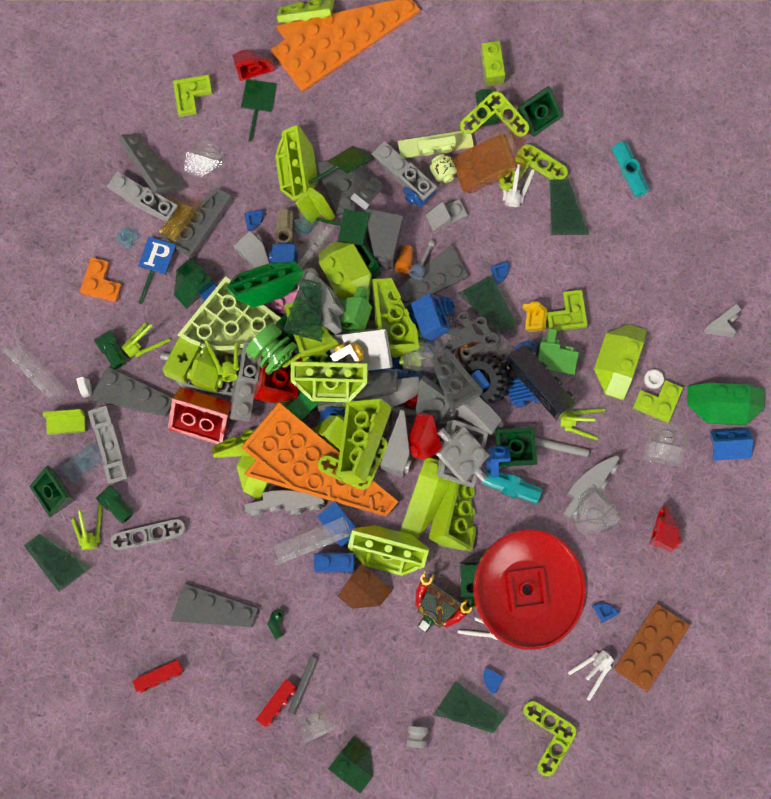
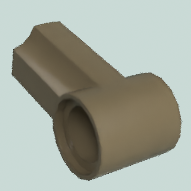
M288 209L277 211L275 233L277 245L281 242L293 244V211ZM283 236L289 237L285 241L280 240Z

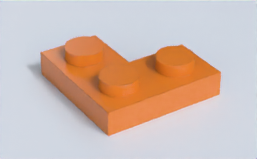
M90 258L80 289L81 294L117 303L122 285L105 280L109 262Z

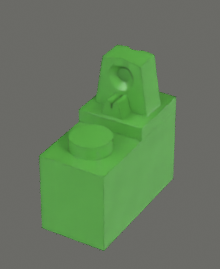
M358 287L353 297L340 300L345 312L339 316L342 330L365 329L372 310V306L369 304L370 292L365 287Z
M549 328L547 338L543 337L540 342L537 359L540 363L544 362L550 369L549 371L574 375L579 352L574 351L575 348L563 346V349H560V340H555L557 330Z

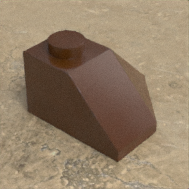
M361 564L337 597L352 609L381 606L392 590Z

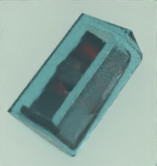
M90 443L59 465L69 481L74 483L100 464L103 459Z

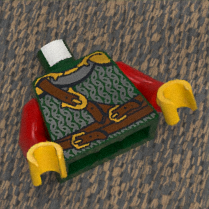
M426 571L423 572L415 595L417 612L423 616L417 625L421 630L427 633L433 624L439 628L455 625L475 608V605L471 608L466 606V602L469 599L460 603L432 583L434 574L428 579L425 577Z

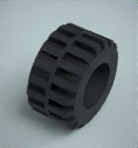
M496 355L474 357L467 361L464 366L469 375L477 370H480L481 373L485 370L488 373L491 381L489 389H483L482 394L479 396L487 404L504 399V396L509 394L508 389L512 387L510 381H513V377H510L509 374L512 373L511 369H507L508 364L502 362L503 359L496 357Z

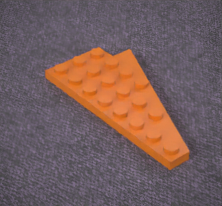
M391 0L332 13L326 18L315 17L306 21L300 20L277 25L276 30L284 41L273 47L271 53L303 93L420 13V9L413 0Z
M280 402L276 404L241 446L245 452L255 459L244 473L247 477L385 517L398 503V500L374 480H372L368 488L362 490L321 472L317 467L319 458L327 455L339 460L340 452ZM329 459L322 461L323 469L331 468L333 469L331 473L335 475L338 463L336 462V466H333L329 463Z

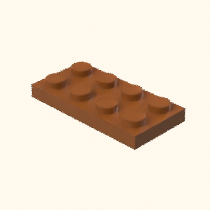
M656 603L613 670L645 692H648L690 625Z

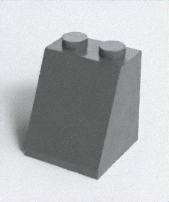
M367 208L365 213L370 214L367 230L372 254L376 258L380 270L388 271L394 268L403 230V216Z

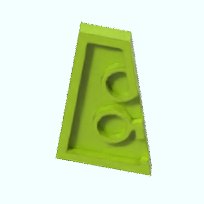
M311 0L305 4L297 2L279 7L277 13L278 23H291L294 20L306 21L315 17L326 18L332 14L335 0Z
M303 300L284 305L301 358L335 349L339 346V343L332 338L328 330L318 321L315 314Z

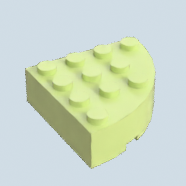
M225 276L178 333V336L200 346L201 349L202 347L207 348L204 341L208 340L216 355H234L235 342H238V354H241L244 342L250 343L267 325L272 322L276 324L281 318L264 305L253 308L236 300L226 289V285L231 280Z

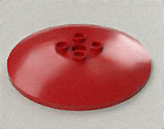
M520 530L499 538L487 549L477 566L473 591L475 606L480 619L494 637L514 648L538 650L558 643L575 627L584 607L586 587L581 565L573 551L563 541L544 531ZM525 584L530 586V593L528 595H525L522 590Z

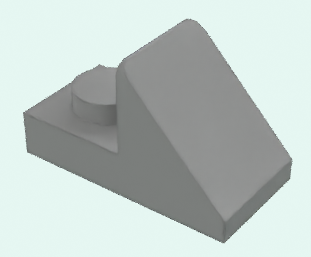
M459 199L447 205H444L443 202L426 214V218L434 232L467 218V213Z
M737 304L709 324L704 332L706 334L733 337L736 331L730 324L739 318L737 314L742 309Z

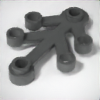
M460 312L458 314V322L464 326L466 331L450 327L451 331L445 334L461 339L452 343L447 342L443 345V350L452 348L449 351L454 354L455 349L472 342L479 343L471 348L465 347L461 350L462 359L469 361L472 359L473 354L483 350H498L501 346V338L496 333L490 332L487 320L482 316L476 318L475 324L484 336L476 334L470 322L469 314L467 312Z

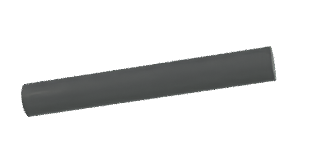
M310 656L288 713L296 714L318 660L317 658Z

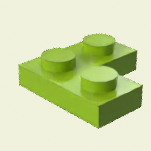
M209 75L173 81L179 117L196 115L195 97L212 94Z
M582 290L563 292L565 310L547 312L548 328L556 329L557 332L587 328Z
M665 380L658 397L640 390L633 409L669 423L683 387Z

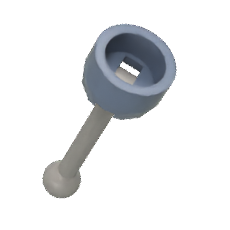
M433 240L428 242V247L420 263L411 266L409 275L417 280L423 278L425 274L423 263L431 248L435 246Z

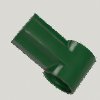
M480 89L476 92L477 105L492 93L491 90ZM493 101L490 104H487V102H485L484 104L488 106L490 111L492 112L493 109L490 107L494 105ZM479 108L477 116L481 119L487 116L486 109ZM494 113L480 127L498 125L497 115Z
M111 330L94 339L102 354H105L114 370L121 368L128 362Z
M109 485L96 499L123 524L135 512L121 499L122 496Z

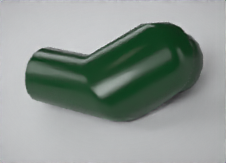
M280 609L274 610L268 620V627L275 640L284 636L279 627L284 617V612Z

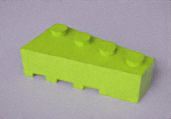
M382 399L346 402L337 476L348 484L366 483L392 409Z

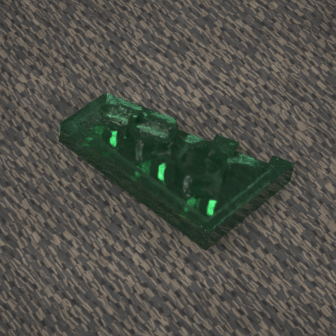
M550 180L551 235H588V228L585 226L569 180Z
M492 276L458 293L478 314L485 317L487 322L499 334L517 327V323Z
M302 278L284 327L285 332L322 342L321 283Z
M41 534L23 545L58 592L91 569L88 565L82 563Z
M455 681L433 714L491 733L496 731L505 718L504 714L457 681Z

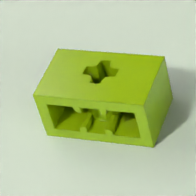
M500 41L482 43L481 58L486 86L504 84L505 71Z
M179 336L162 369L165 376L186 384L196 356L201 357L202 355L200 353V346L192 344Z

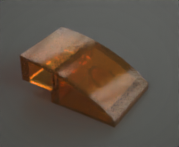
M505 134L486 140L452 159L457 168L456 173L464 193H475L485 185L494 184L518 168Z

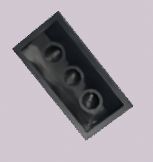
M523 345L508 355L506 363L551 416L558 421L575 406V397L570 391L566 392L563 389L562 382L558 377H553L548 372L550 369L544 362H539L534 350Z

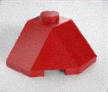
M240 50L232 54L239 81L274 72L271 60L251 50Z
M418 413L412 426L408 441L410 452L415 458L426 460L437 454L442 448L434 418L431 414Z
M663 505L659 509L649 545L672 552L675 548H679L681 537H679L680 530L667 506Z

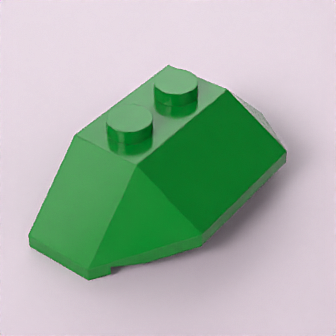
M295 261L268 263L235 275L230 283L226 285V289L236 300L255 308L287 296L304 275V271Z
M705 383L687 386V406L707 424L746 426L765 409V390L745 384Z

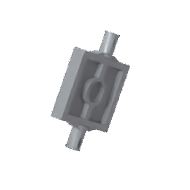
M461 427L454 435L450 436L444 428L440 429L438 434L445 442L436 455L462 483L466 482L473 474L481 482L486 480L488 476L480 468L490 455L465 427Z

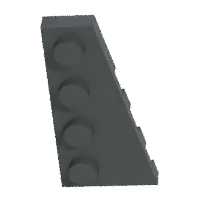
M124 134L120 136L119 142L154 193L177 192L185 189L186 185L137 134Z
M215 188L199 203V207L195 211H191L186 215L187 218L180 225L177 224L172 229L173 231L161 240L176 244L175 250L193 259L233 200L232 196Z
M450 244L424 266L425 274L421 280L411 277L397 290L406 308L428 293L434 295L467 279L468 274Z
M106 367L89 399L92 402L119 406L167 417L172 404V397L109 367Z
M397 371L368 373V384L353 400L361 401L364 397L371 396L374 398L397 392ZM318 401L317 407L319 411L326 410L325 407L333 405L339 407L344 402Z
M184 584L171 621L252 628L258 608Z

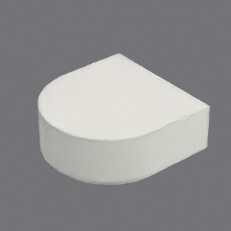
M85 377L77 378V384L82 397L91 396L92 387L90 380Z

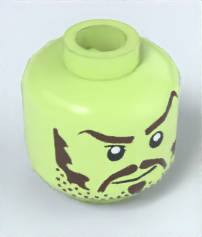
M441 154L432 159L430 170L435 180L438 182L444 181V183L451 182L457 173V168L452 158Z

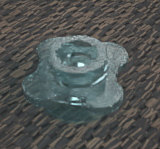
M305 218L295 219L294 229L301 235L309 236L312 224Z
M123 228L115 238L117 244H122L125 249H130L132 243L138 239V236L128 228Z

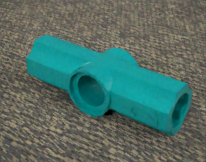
M627 141L617 143L611 150L621 169L622 177L626 179L634 198L644 196L650 189L640 170V163L634 158ZM632 167L635 171L629 172L626 168Z
M490 470L486 471L488 477L482 482V485L501 491L505 496L509 495L511 498H519L537 505L542 488L523 482L524 480L517 476L505 475L500 472L499 477L491 478Z

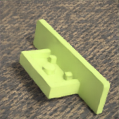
M461 131L398 141L400 156L404 159L474 148L472 134H464Z

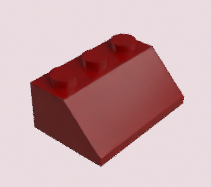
M293 352L291 358L297 355V353ZM300 357L295 362L302 361V358ZM291 364L285 368L282 366L270 375L265 372L268 365L263 368L260 367L254 399L269 403L297 399L298 387L291 382Z
M180 387L172 398L168 430L219 444L225 440L231 422L232 402Z

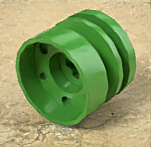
M274 322L261 330L245 349V352L253 360L263 357L260 367L263 368L268 365L265 369L268 375L280 369L291 358L297 348L294 342L286 346L290 341L289 337H285L281 341L279 340L283 331Z

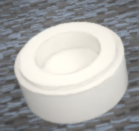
M650 370L644 376V383L650 389H658L664 382V376L659 370Z

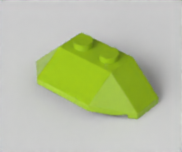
M299 125L282 131V138L275 155L280 191L293 201L299 200L310 187L314 189L318 183L316 181L313 184H309L310 180L317 177L314 149Z
M333 242L319 252V264L334 292L341 300L353 297L358 287H365L366 290L370 291L372 274L355 244Z
M627 324L605 334L594 367L605 395L624 401L645 341L646 329Z
M291 362V382L311 401L351 402L368 384V363Z
M376 525L353 528L348 548L353 551L364 566L400 576L424 568L429 548L413 535Z

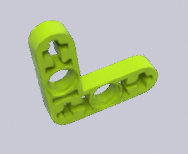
M500 92L489 94L462 119L459 125L462 133L472 134L495 113L515 136H525L529 131L528 123ZM492 96H499L500 99L498 101L500 104L491 106L490 108L493 109L491 112L484 103L490 104L493 101ZM479 108H484L487 111V116L483 119L477 116ZM505 109H510L513 112V117L510 120L503 117ZM473 114L474 118L480 123L477 125L474 122L471 125V131L469 129L465 130L464 122H470L473 119L470 116ZM516 117L519 118V120H517L516 122L519 125L523 124L525 126L523 127V133L521 131H516L517 126L515 124H512V126L509 124L510 122L514 121Z
M526 144L521 147L501 174L499 186L505 191L513 189L514 164H520L523 167L519 171L518 182L529 167L555 183H562L566 179L568 170L563 164L533 145ZM525 152H531V155L525 156ZM540 160L547 161L548 166L540 167L538 162ZM559 170L562 171L561 175H555L556 172H559ZM510 174H511V175H512L511 182L505 184L504 181H505V180H508V178L510 177Z
M381 437V445L383 447L377 449L376 454L380 455L379 457H374L375 466L369 471L367 483L359 486V483L349 485L362 490L370 486L387 448L385 438ZM327 455L319 458L317 467L321 472L346 483L337 476L338 466L335 469L334 475L331 473L333 469L326 468L324 470V466L321 464L322 461L329 459V463L336 466V462L338 463L339 460Z
M531 701L524 705V715L554 735L537 765L541 775L551 776L555 773L576 736V729L571 723L537 702ZM535 705V710L539 713L542 712V709L545 711L541 716L540 722L536 720L539 716L535 714L528 715V706L532 707ZM548 715L553 716L555 719V724L552 727H547L544 724V718ZM559 720L563 722L560 726L563 728H568L569 726L571 728V736L563 737L564 732L559 729L557 733L554 732V729L559 724ZM558 743L562 746V753L560 755H554L551 752L553 744ZM548 753L552 758L558 760L556 763L552 761L550 764L552 770L544 773L541 765L548 762L549 758H546Z

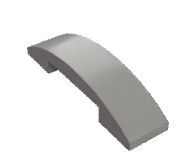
M107 406L88 411L100 448L108 484L128 479L117 434Z

